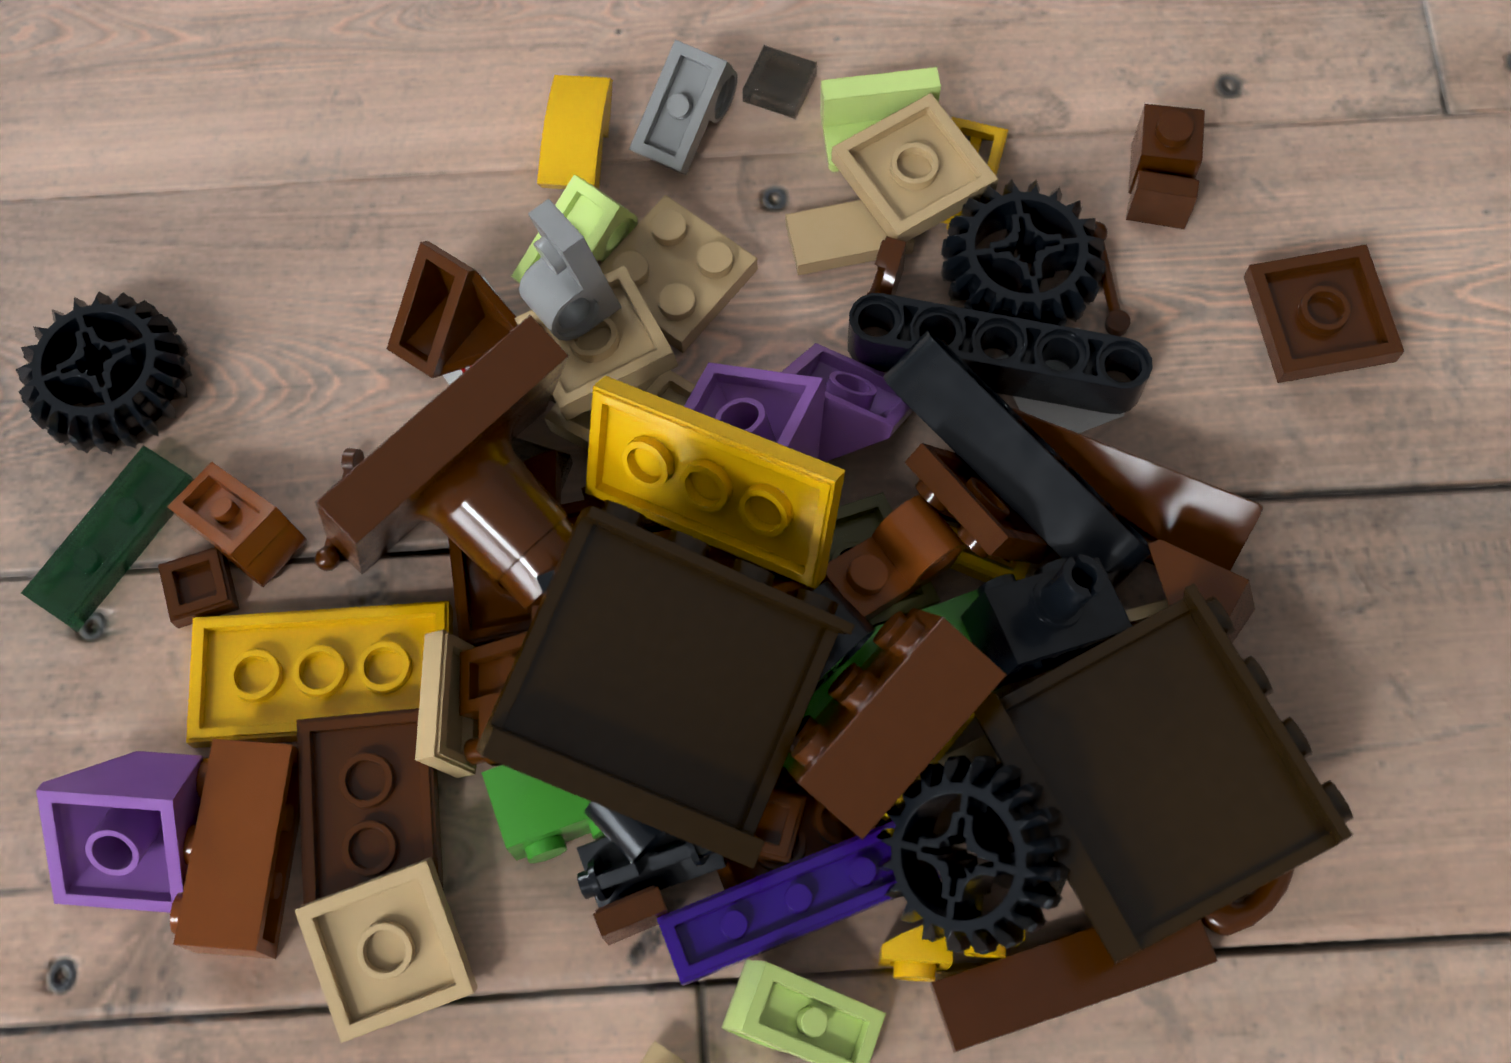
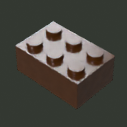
M912 608L907 615L899 611L888 619L873 639V642L879 646L861 667L856 663H852L835 679L828 690V694L833 699L815 719L810 715L803 717L783 765L804 789L862 840L1007 675L944 617Z

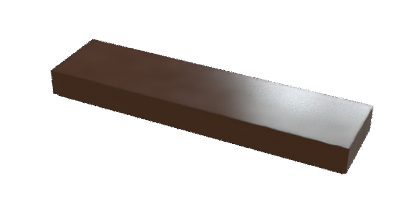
M1201 919L1117 965H1114L1093 927L931 982L930 987L951 1047L955 1053L1217 962L1218 959Z

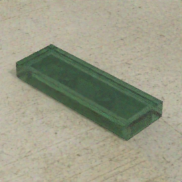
M143 445L21 594L78 632L173 516L174 513L167 506L194 480L192 476Z

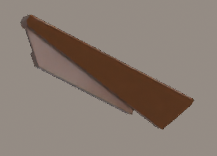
M1012 408L1118 511L1148 543L1161 539L1231 571L1261 515L1263 507L1259 503ZM1150 555L1145 561L1155 566L1152 555Z

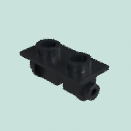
M667 834L654 848L634 864L607 837L576 848L585 870L577 874L579 888L585 899L595 897L598 908L653 885L658 887L659 890H663L727 866L724 856L671 834Z

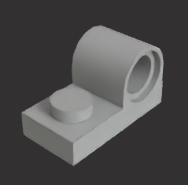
M675 40L629 150L687 175L709 121L718 123L724 117L732 102L738 78L736 71L732 68L733 66L723 59Z
M548 198L528 213L541 235V238L533 243L541 258L526 270L520 281L519 292L522 299L556 338L569 341L584 335L622 307L584 237Z

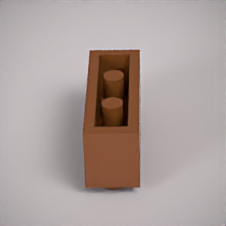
M212 739L209 758L202 760L197 773L196 789L198 796L201 798L197 822L189 827L184 840L183 857L188 865L184 890L176 895L170 912V928L172 933L175 934L173 945L195 953L276 959L300 821L298 749L292 744Z

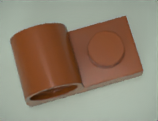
M213 462L167 506L181 521L213 544L234 565L261 587H264L307 542L305 536L276 506Z
M918 494L892 511L879 524L870 538L828 562L826 577L819 586L829 581L869 621L948 571L966 545L937 509Z

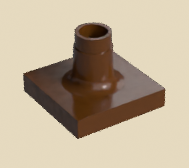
M529 315L315 502L327 538L363 574L423 520L432 522L495 583L499 581L526 610L543 594L536 576L547 569L557 566L574 525L567 519L569 515L517 456L513 450L512 440L546 411L569 355Z

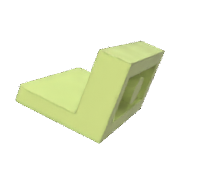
M937 67L821 80L820 116L829 170L832 172L839 171L831 161L833 146L930 93L939 102L941 85Z

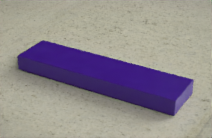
M892 821L871 830L863 840L859 836H855L656 918L681 985L690 984L893 900L885 895L890 885L896 883L893 870L887 872L876 867L881 859L891 856V846L884 844L876 836L883 829L895 828L896 824Z

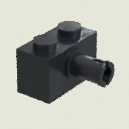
M1081 554L1075 557V561L1073 557L1060 558L1037 569L1033 574L1034 576L1016 580L1014 574H1004L985 582L977 589L979 596L960 617L972 643L1007 674L996 688L1051 671L1132 627L1099 557L1092 558Z

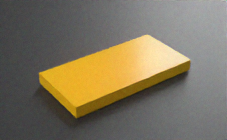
M606 375L593 385L586 494L603 501L610 500L624 505L644 515L646 519L690 535L708 545L816 589L826 577L846 470Z
M449 601L193 618L186 743L193 748L211 747L212 739L266 743L297 741V719L419 708L425 634L439 630H445L453 634V607Z

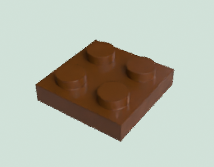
M1367 244L1248 266L1243 277L1277 383L1394 363L1404 353V348Z
M921 443L905 461V464L920 479L915 484L920 495L939 511L944 512L947 509L962 525L957 530L958 536L978 556L985 559L988 556L1002 558L1009 563L1014 560L1039 565L1053 551L955 452Z

